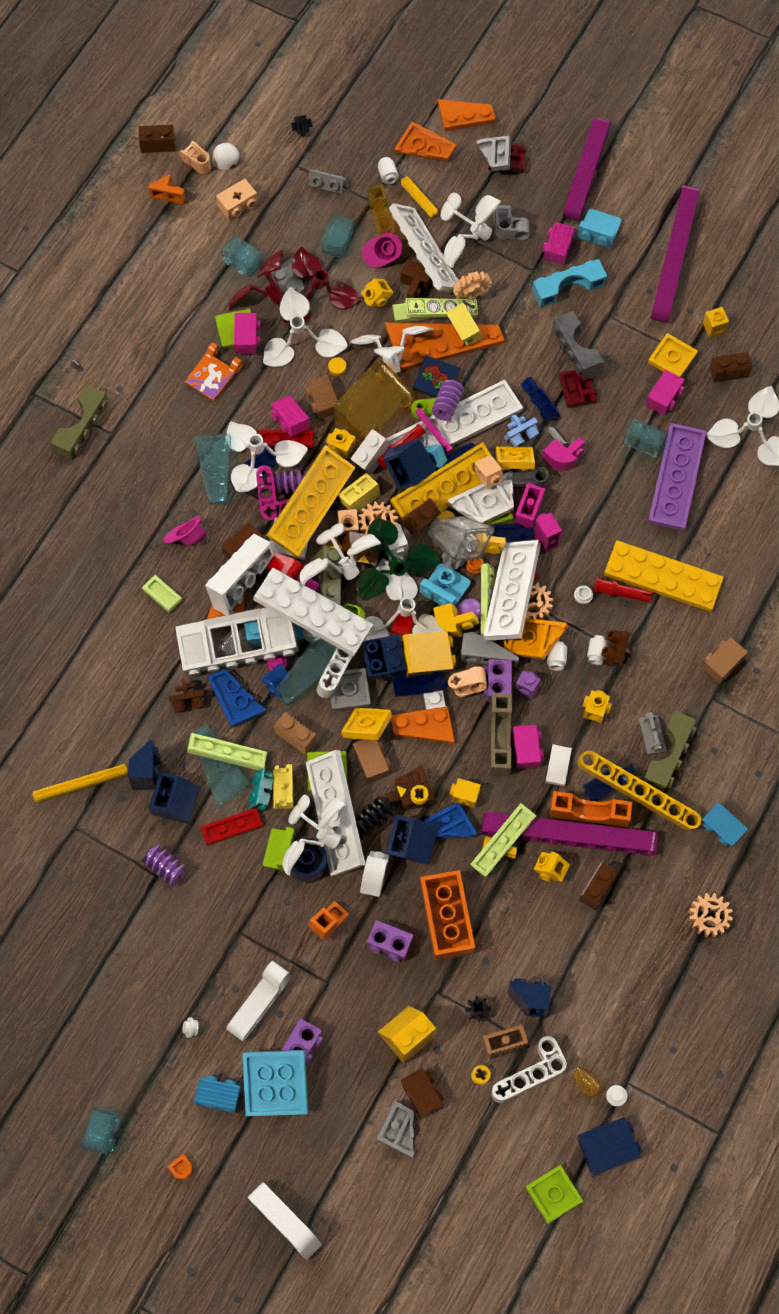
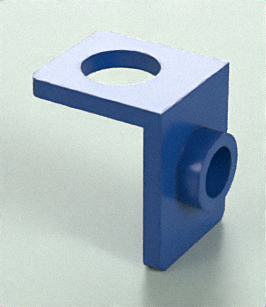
M279 663L261 680L271 694L280 698L282 696L277 689L290 679V675L284 666Z

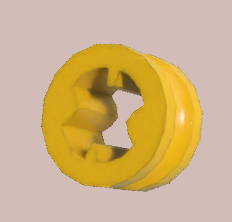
M422 785L413 787L411 790L412 802L417 805L426 803L428 800L427 788ZM417 791L419 793L420 791L424 792L422 799L420 797L419 799L415 798Z
M485 1065L476 1066L471 1073L473 1082L478 1085L487 1083L491 1075L490 1070ZM477 1070H480L481 1072H486V1075L484 1076V1078H486L485 1080H482L481 1078H476V1075L478 1074Z

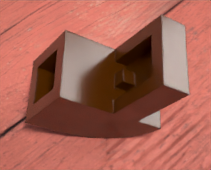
M409 259L406 260L400 273V283L410 286L407 291V298H419L422 290L427 292L428 275L425 272L424 266Z

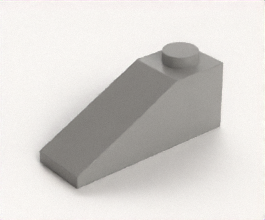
M476 632L463 633L460 661L488 664V660H512V667H518L519 657L491 640L486 641L483 635H479Z

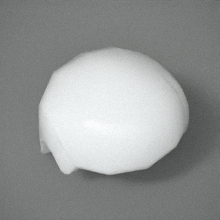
M231 143L219 144L213 151L212 162L218 169L230 170L231 166L238 163L239 151Z

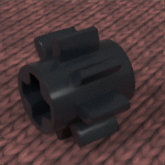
M306 114L293 117L294 122H291L292 131H297V135L310 132L309 127H313L311 118L307 119Z
M476 996L473 1002L468 1000L467 1003L471 1007L466 1008L465 1012H470L469 1020L476 1018L478 1023H480L482 1017L488 1018V1014L485 1011H489L491 1006H486V998L479 1000L478 996ZM475 1007H482L481 1011L474 1012Z

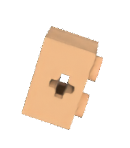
M246 179L216 195L217 206L228 220L238 217L242 212L253 208L258 203L257 193Z

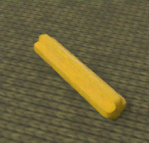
M408 176L401 179V185L431 218L436 216L438 209Z

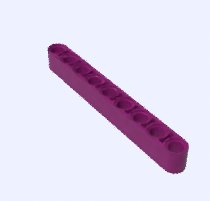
M686 185L682 187L650 319L668 323L700 188Z
M484 813L481 833L485 836L493 837L510 817V814ZM534 818L517 838V840L650 856L657 854L658 833L543 818Z

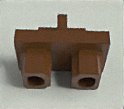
M617 630L607 632L606 638L611 644L602 649L601 656L606 659L604 664L608 666L612 664L620 665L624 662L625 657H631L632 651L628 649V640L631 633L628 631L619 632Z
M181 679L182 685L175 686L176 692L183 691L184 693L168 696L175 712L185 710L183 700L191 698L193 708L203 707V690L188 692L187 690L194 689L195 687L194 683L186 684L185 679Z

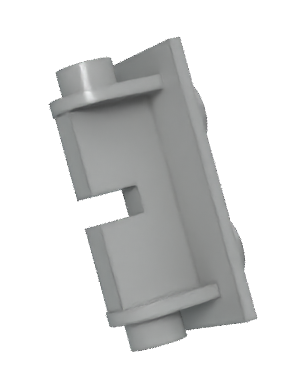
M318 169L310 170L308 185L342 194L346 178L333 174L330 175L318 171Z
M653 712L646 713V717L639 718L647 755L667 751L658 715H653Z

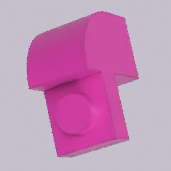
M579 437L566 448L555 439L543 450L542 459L553 469L559 471L570 470L576 466L577 458L583 454L585 442Z

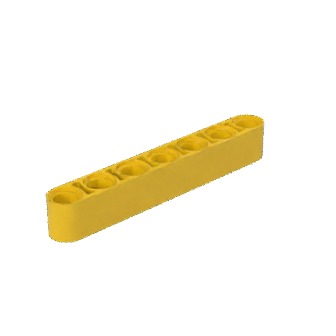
M586 751L578 758V766L583 771L682 829L691 831L701 824V817L696 811L595 752ZM585 756L590 757L592 765H586L583 762V758ZM601 766H605L609 769L608 776H605L601 773ZM618 776H623L626 779L625 786L618 783ZM636 786H640L643 789L644 793L642 796L635 793ZM653 796H657L660 799L661 803L659 806L653 804ZM670 806L677 808L678 813L676 816L670 814ZM687 816L694 818V826L687 824Z

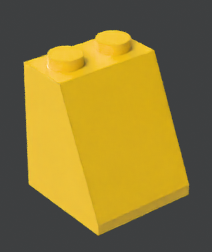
M448 631L406 634L402 636L401 644L407 669V678L453 671V666H456V659L454 654L451 655L450 647H453L452 636H448Z
M408 1006L377 1033L404 1064L435 1038L436 1027L423 1012Z

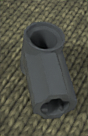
M542 467L528 471L513 470L512 485L513 487H526L527 483L546 489L549 484V473Z

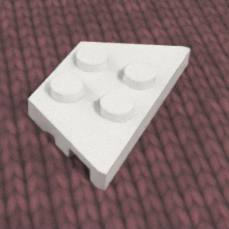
M512 471L504 473L503 481L498 485L487 489L484 484H481L449 499L448 505L480 526L513 511Z

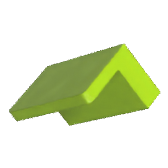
M286 827L285 831L275 828L271 829L263 861L264 867L284 871L283 858L293 843L295 836L294 828Z

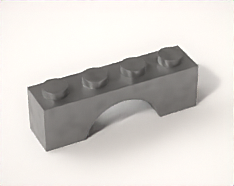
M571 311L553 318L552 332L555 337L559 338L561 348L566 350L568 360L573 362L577 375L580 374L584 381L603 374L604 361L596 349L583 348L575 342L581 334V323L575 313Z

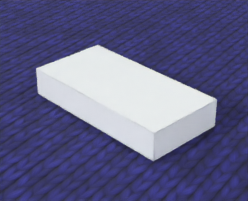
M552 745L545 783L565 786L572 748Z

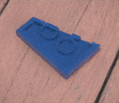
M226 669L207 676L231 728L267 713L266 709Z

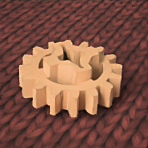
M477 271L475 273H468V276H462L460 280L456 281L457 284H453V291L457 299H477L478 296H483L484 293L489 292L488 289L492 288L490 276L488 273L484 274L483 271L479 274Z
M375 501L374 506L368 503L367 510L362 508V514H358V520H360L358 521V527H361L360 533L365 532L367 534L369 526L366 525V519L370 525L376 518L387 520V517H389L395 526L398 525L396 523L398 522V516H395L396 510H391V505L385 507L384 502L378 505Z
M538 582L535 586L532 585L529 600L531 603L528 604L526 618L543 620V615L548 617L549 611H552L553 605L551 604L553 603V598H549L551 596L550 591L545 592L546 586L540 588ZM542 597H543V599H544V601H545V606L543 605V602L541 601V598H542Z
M705 893L704 899L698 896L697 902H692L691 906L693 908H690L688 912L692 914L689 917V921H694L692 928H699L698 934L703 931L705 932V937H708L710 933H712L713 937H716L717 932L722 935L725 932L724 928L728 929L730 927L727 922H732L733 918L728 915L733 910L727 909L730 904L729 902H722L724 897L717 899L715 893L712 897ZM700 908L702 914L698 918V909ZM716 912V914L714 915V917L710 916V917L705 918L708 913H709V914H712V913L714 914V913ZM721 913H723V916H724L722 923H721L722 920L720 919V914H721Z

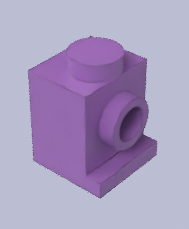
M523 670L516 682L515 691L532 699L541 684L540 678L533 672Z

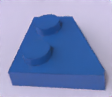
M459 802L424 820L426 823L438 826L436 839L477 836L476 830Z

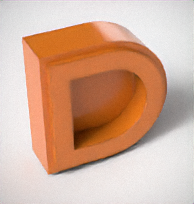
M184 1153L167 1166L178 1180L189 1178L193 1171L192 1164Z

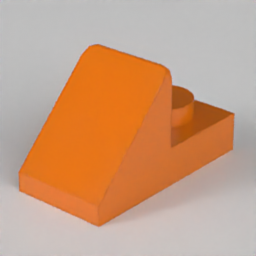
M171 174L149 185L150 198L184 205L186 199L185 191L178 186H172Z

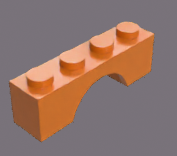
M553 791L549 817L628 827L631 819L632 802L616 799L603 802L580 799L571 793Z

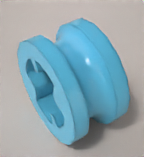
M443 569L439 572L438 582L440 586L444 588L453 586L455 573L452 570ZM446 575L447 577H450V581H447L446 579L442 580L443 576Z

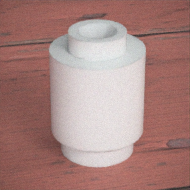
M389 157L379 160L378 170L383 183H395L399 178V174L394 161Z
M596 635L590 639L587 653L589 663L603 665V662L606 660L601 656L602 649L609 645L604 636Z
M561 641L554 645L547 656V664L549 669L553 671H562L564 666H566L567 646Z

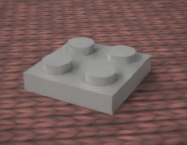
M365 668L346 670L333 695L330 697L332 711L371 706Z

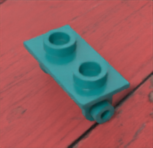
M265 768L255 772L252 783L254 787L248 799L250 802L249 809L258 806V810L265 811L268 807L270 793L264 792V789L269 791L272 789L274 776H272V772L265 771Z

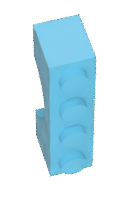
M599 259L590 260L583 265L572 266L568 270L555 272L551 276L536 279L533 281L532 292L539 307L543 308L557 303L559 291L567 285H581L588 291L606 286L607 274Z

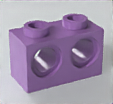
M488 660V666H484L486 678H488L484 696H487V702H491L492 693H495L492 690L494 688L502 690L499 694H511L512 660ZM500 670L502 674L496 675L493 671Z
M376 920L367 940V947L375 954L384 953L388 955V958L393 961H405L413 941V935ZM377 935H383L386 940L383 943H377L374 938ZM397 942L404 945V948L400 951L393 948V945Z
M299 1019L282 1051L305 1050L306 1066L308 1067L313 1058V1055H311L313 1049H318L323 1040V1037H321L322 1030ZM305 1032H311L314 1036L311 1040L306 1041L302 1038V1035Z

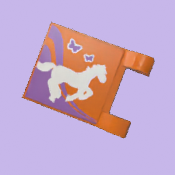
M212 342L204 357L184 382L214 402L231 378L241 370L243 364H241L242 361L237 357L233 359L230 366L217 359L216 356L220 352L219 346Z

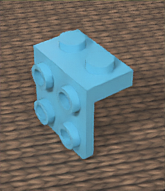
M589 209L584 221H581L577 238L611 249L620 227L621 219Z
M441 563L428 580L425 578L420 583V593L440 606L448 603L456 606L471 582L468 578L452 570L455 573L453 586L449 588L440 586L438 582L439 572L443 569H448ZM446 575L443 576L442 580L446 579L447 581H450V577H447Z

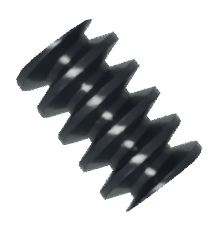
M378 798L374 799V804H368V809L363 808L361 810L362 814L357 813L355 815L360 840H364L363 833L367 836L370 835L369 828L373 831L376 830L375 823L382 826L381 818L387 822L386 814L393 817L390 808Z

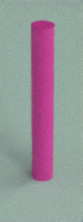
M421 408L417 409L415 413L447 453L452 452L453 448L424 411Z

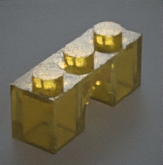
M384 184L367 187V199L377 237L385 233L395 234V227L392 215L389 212Z

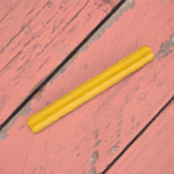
M126 764L82 776L34 791L33 798L35 802H40L128 775V769Z

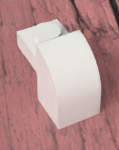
M370 851L363 873L360 893L380 897L390 857L388 854Z

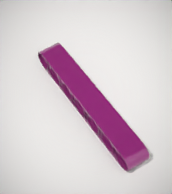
M598 117L593 118L565 203L563 217L580 221L609 132L610 120Z

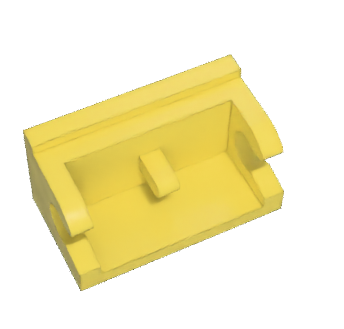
M464 303L446 312L466 346L483 339L479 328Z
M367 473L338 494L342 507H347L348 510L356 509L357 513L362 508H365L368 503H372L381 496L378 483Z
M287 764L286 768H279L277 765L275 770H273L274 809L293 808L292 764Z

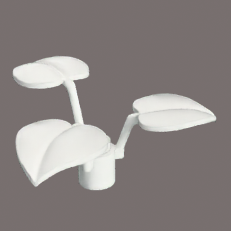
M451 193L441 209V218L444 221H448L455 213L472 225L471 232L473 234H459L458 237L453 236L448 241L444 250V257L446 263L451 268H454L456 260L465 247V238L477 240L479 237L484 241L490 238L492 228L484 222L501 203L500 200L490 195L484 196L476 207V222H473L457 211L461 204L460 195Z
M290 287L280 303V314L285 320L290 321L291 325L288 342L286 344L281 338L271 339L265 346L263 363L270 367H282L290 363L295 354L294 350L289 347L294 333L301 334L307 331L318 341L316 343V351L325 358L335 357L346 350L347 343L344 337L333 329H323L319 334V338L316 337L309 327L305 325L303 318L310 309L308 300Z
M425 326L405 328L402 330L403 335L400 346L382 347L379 341L381 336L372 334L360 336L349 343L350 345L376 343L378 348L374 349V352L383 357L386 373L400 372L402 352L405 350L404 342L406 336L426 331L434 332V329Z
M769 386L757 392L750 399L748 404L750 414L747 417V422L739 430L735 421L722 419L714 424L707 433V438L718 447L732 448L739 444V433L746 427L751 431L758 430L764 443L759 446L757 451L759 460L768 466H779V437L773 436L766 441L761 427L762 417L765 419L772 418L779 411V400L773 387Z
M231 421L227 429V442L233 451L243 452L246 448L251 451V466L246 464L238 465L231 473V481L237 492H249L257 488V468H254L255 455L261 454L264 448L273 456H276V462L280 466L286 468L296 466L308 451L307 447L301 443L284 440L275 445L276 452H274L267 443L263 442L262 436L257 434L248 425L237 424Z
M342 523L335 524L331 529L321 533L316 541L319 545L325 544L330 540L332 541L342 558L338 562L339 567L327 558L323 560L320 558L315 559L301 570L300 581L304 586L310 578L324 570L328 564L336 569L339 574L343 573L347 580L355 578L359 574V570L356 567L353 555L381 544L380 541L372 534L359 538L352 544V548L348 549L349 559L344 556L334 537L343 533L344 525Z
M407 572L403 576L393 574L388 586H386L388 597L393 601L400 600L398 610L385 625H383V621L378 617L369 616L365 618V620L373 625L364 641L390 636L386 628L398 615L403 617L412 615L413 622L416 624L412 629V634L444 631L439 627L435 617L432 615L422 614L417 621L416 612L414 611L415 601L413 599L417 595L418 588Z
M303 795L300 798L298 804L291 811L288 821L291 825H294L302 817L319 830L316 836L318 841L300 839L299 842L295 841L292 843L283 858V869L287 875L290 876L293 865L303 852L304 843L319 845L320 847L326 845L331 849L336 848L341 836L330 829L327 824L346 806L344 802L337 798H332L321 812V819L317 825L303 813L309 806V797Z

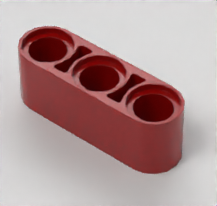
M274 552L275 555L262 573L268 575L271 569L274 568L288 577L297 580L304 566L295 559Z

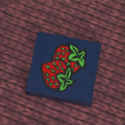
M425 355L412 390L436 398L444 381H455L459 367Z

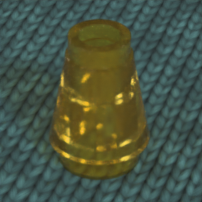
M581 1067L572 1074V1077L585 1096L593 1098L602 1089L600 1081Z

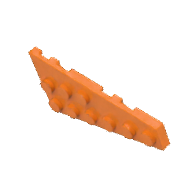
M385 322V328L392 346L401 345L402 330L405 328L425 326L434 329V332L426 331L406 336L404 342L405 350L402 352V360L400 361L401 371L421 366L425 355L442 361L504 344V338L499 325L476 324L483 339L466 346L453 324Z

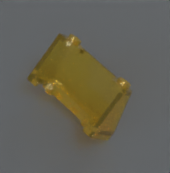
M378 359L336 403L333 410L334 424L348 431L362 444L372 429L379 433V429L400 406L403 408L406 406L410 407L415 400L414 392L384 361Z

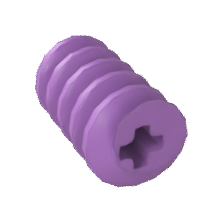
M447 380L442 383L432 407V413L436 418L450 421L451 416L455 414V410L458 407L457 404H459L464 391L462 384L454 380Z
M275 471L273 476L275 491L277 489L279 495H282L285 489L286 494L289 495L292 489L294 493L304 476L301 475L300 471L297 472L296 476H294L293 471H290L289 476L286 475L285 471L282 472L281 476H279L278 471Z
M161 844L151 848L141 861L143 863L146 862L147 867H152L153 872H158L159 877H164L163 880L170 882L169 885L174 887L183 878L185 865L182 864L178 867L179 860L176 859L172 862L173 855L170 854L166 857L167 850L164 849L160 852Z

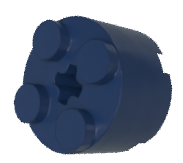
M307 838V839H306V840L318 841V840L313 839V838ZM304 843L303 852L293 865L290 873L298 881L313 883L321 878L327 869V854L324 846L320 847L319 845ZM309 858L311 859L310 862L307 861L306 863H305L304 860H303V859L308 860Z

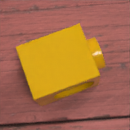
M723 307L705 312L703 325L709 338L726 333L729 320Z
M458 778L457 783L452 784L450 795H453L452 802H459L461 805L475 808L481 785Z

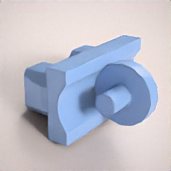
M516 415L511 416V423L507 424L509 429L515 428L506 433L507 435L504 436L505 441L508 442L510 440L514 447H518L525 442L521 436L522 433L525 432L529 439L538 436L539 432L536 427L538 421L535 417L521 424L526 421L524 416L520 418Z

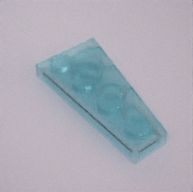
M231 435L194 436L208 502L210 505L228 504Z
M318 636L311 641L305 652L299 657L296 664L276 688L282 696L280 699L287 706L320 680L337 649L336 646ZM340 653V656L346 657L343 653Z
M207 724L193 732L217 739ZM198 755L217 807H220L250 787L249 782L237 765Z

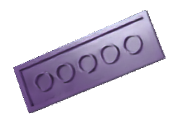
M670 423L648 523L681 531L685 530L706 436L705 430Z

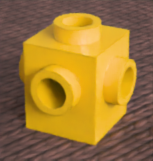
M376 278L369 282L361 292L365 303L371 307L384 306L394 293L385 279Z
M335 428L333 433H329L326 443L330 449L348 460L356 445L355 436L351 435L348 431Z
M591 690L590 696H585L583 707H586L583 718L602 723L604 714H609L612 705L608 703L610 696L603 691Z
M542 852L534 870L540 874L539 877L544 881L562 882L570 864L558 853Z

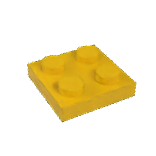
M667 333L648 359V363L662 372L666 369L682 377L696 357L698 350Z
M496 446V462L502 470L520 469L528 471L535 469L533 447Z
M355 708L341 731L342 737L379 740L392 717L391 710Z

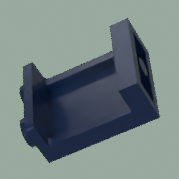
M625 1117L577 1136L592 1177L640 1159L642 1149L639 1142L634 1141L632 1124L630 1121L627 1122Z

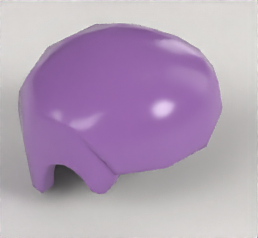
M473 598L462 600L456 607L458 615L473 612L479 621V624L474 625L473 628L481 626V602Z

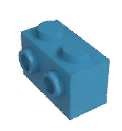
M719 802L702 819L705 822L703 826L711 833L715 831L719 835L717 839L725 846L728 844L733 846L748 830L743 823Z

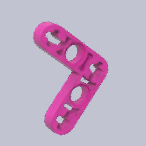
M263 465L256 471L260 511L264 519L274 520L280 515L277 514V510L271 511V515L264 511L267 510V507H270L272 510L277 509L276 505H279L281 513L282 507L287 504L289 499L276 500L272 469ZM263 470H266V473H270V475H267V483L271 482V484H264L263 477L259 476ZM269 488L272 490V495L264 497L261 494L262 490Z

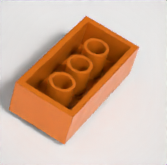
M460 870L420 877L421 892L434 960L474 954L475 944Z

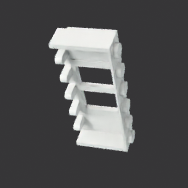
M259 608L176 626L182 668L189 676L200 675L201 671L206 670L208 672L219 671V668L225 666L227 668H235L240 663L254 664L259 659L273 660L278 655H283L284 657L292 656L295 654L294 652L299 651L294 623L268 608ZM257 620L262 649L242 653L237 624ZM231 626L236 654L216 658L211 630Z

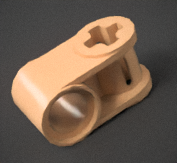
M190 142V146L179 152L181 159L198 173L207 174L210 172L211 162L209 154L196 142Z
M472 667L469 670L455 673L449 677L448 685L454 689L458 697L482 692L487 688L485 669L482 667Z

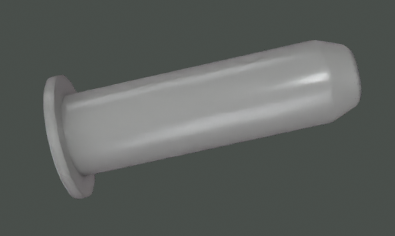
M549 427L548 431L554 440L557 439L567 448L569 443L564 441L554 427Z

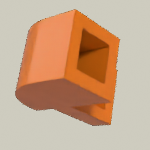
M334 901L327 909L323 907L309 921L308 928L325 941L349 917V913Z

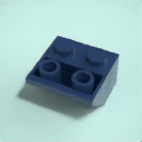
M421 438L387 449L383 458L399 491L415 486L436 471Z
M399 634L362 642L369 678L392 681L407 677Z
M149 740L129 759L128 779L133 790L155 789L160 774L158 772L160 753L158 747H155L153 740Z
M160 771L149 805L151 815L189 824L200 787L180 776Z
M395 815L386 854L391 857L429 865L438 826L413 818Z
M520 978L510 981L507 993L526 1016L546 1018L549 1011L551 985H547L544 981L527 983L525 979Z

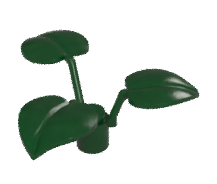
M374 519L369 525L367 535H374L381 544L371 548L378 551L385 547L391 557L388 564L390 570H381L379 572L376 568L372 567L363 570L358 576L357 581L360 599L368 600L374 598L386 589V586L389 584V578L383 573L403 576L408 567L414 574H423L441 563L439 556L428 545L418 543L409 548V556H406L404 561L399 557H395L388 545L396 542L398 538L397 527L388 520Z

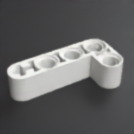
M339 648L336 649L317 686L319 696L329 698L333 695L353 657L352 655ZM340 653L345 654L347 657L340 656ZM331 669H337L339 673H334ZM330 681V686L328 688L325 687L327 682Z
M274 961L270 962L262 974L263 979L226 1028L227 1031L242 1042L247 1039L290 980V973Z
M546 1036L540 1040L537 1050L542 1060L541 1062L507 1077L493 1086L491 1096L495 1102L505 1103L564 1073L567 1063L554 1038ZM542 1044H551L553 1050L550 1052L544 1051ZM554 1061L559 1062L562 1065V1069L559 1071L554 1070L551 1067V1063ZM540 1070L544 1077L540 1080L535 1079L533 1072ZM522 1079L525 1082V1087L517 1088L514 1085V1081ZM507 1083L510 1084V1089L505 1092L504 1097H502L501 1094H496L498 1092V1088H500L501 1091H503L505 1089H508L509 1085Z
M262 1182L248 1196V1199L306 1260L322 1246L309 1228L265 1183Z

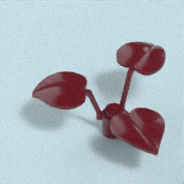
M303 247L297 250L292 260V271L300 279L306 277L312 279V287L305 297L307 300L315 288L321 289L326 286L327 292L330 293L329 301L337 309H349L361 301L359 293L346 283L335 282L330 289V282L327 281L328 273L321 269V263L317 257L306 251ZM309 309L308 314H307L305 317H303L305 322H306V321L309 319V317H310V314H311L310 309ZM282 317V321L290 325V321H287Z
M283 250L267 258L259 268L261 271L256 277L259 278L262 275H266L270 282L265 287L266 292L255 285L249 284L232 297L229 303L230 310L233 304L252 290L260 292L265 298L269 296L274 304L283 298L285 293L276 283L271 273L281 270L282 258L280 256L283 255Z

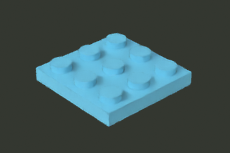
M305 1050L242 1053L246 1116L308 1114Z

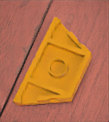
M526 618L522 638L503 639L504 648L519 657L544 660L567 630L568 624Z

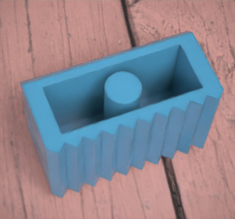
M205 1076V1079H199L194 1099L195 1105L236 1114L241 1093V1087L237 1086L238 1082L226 1080L225 1083L218 1082V1078L213 1076Z

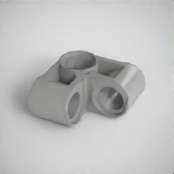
M498 205L494 210V221L497 238L501 240H525L529 238L528 219L512 217L510 205Z

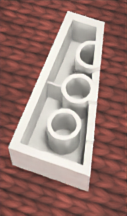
M253 534L232 555L227 563L221 566L213 578L208 580L205 586L214 609L225 615L234 614L232 609L237 603L240 604L243 601V593L247 588H252L257 573L261 574L275 555L271 542Z

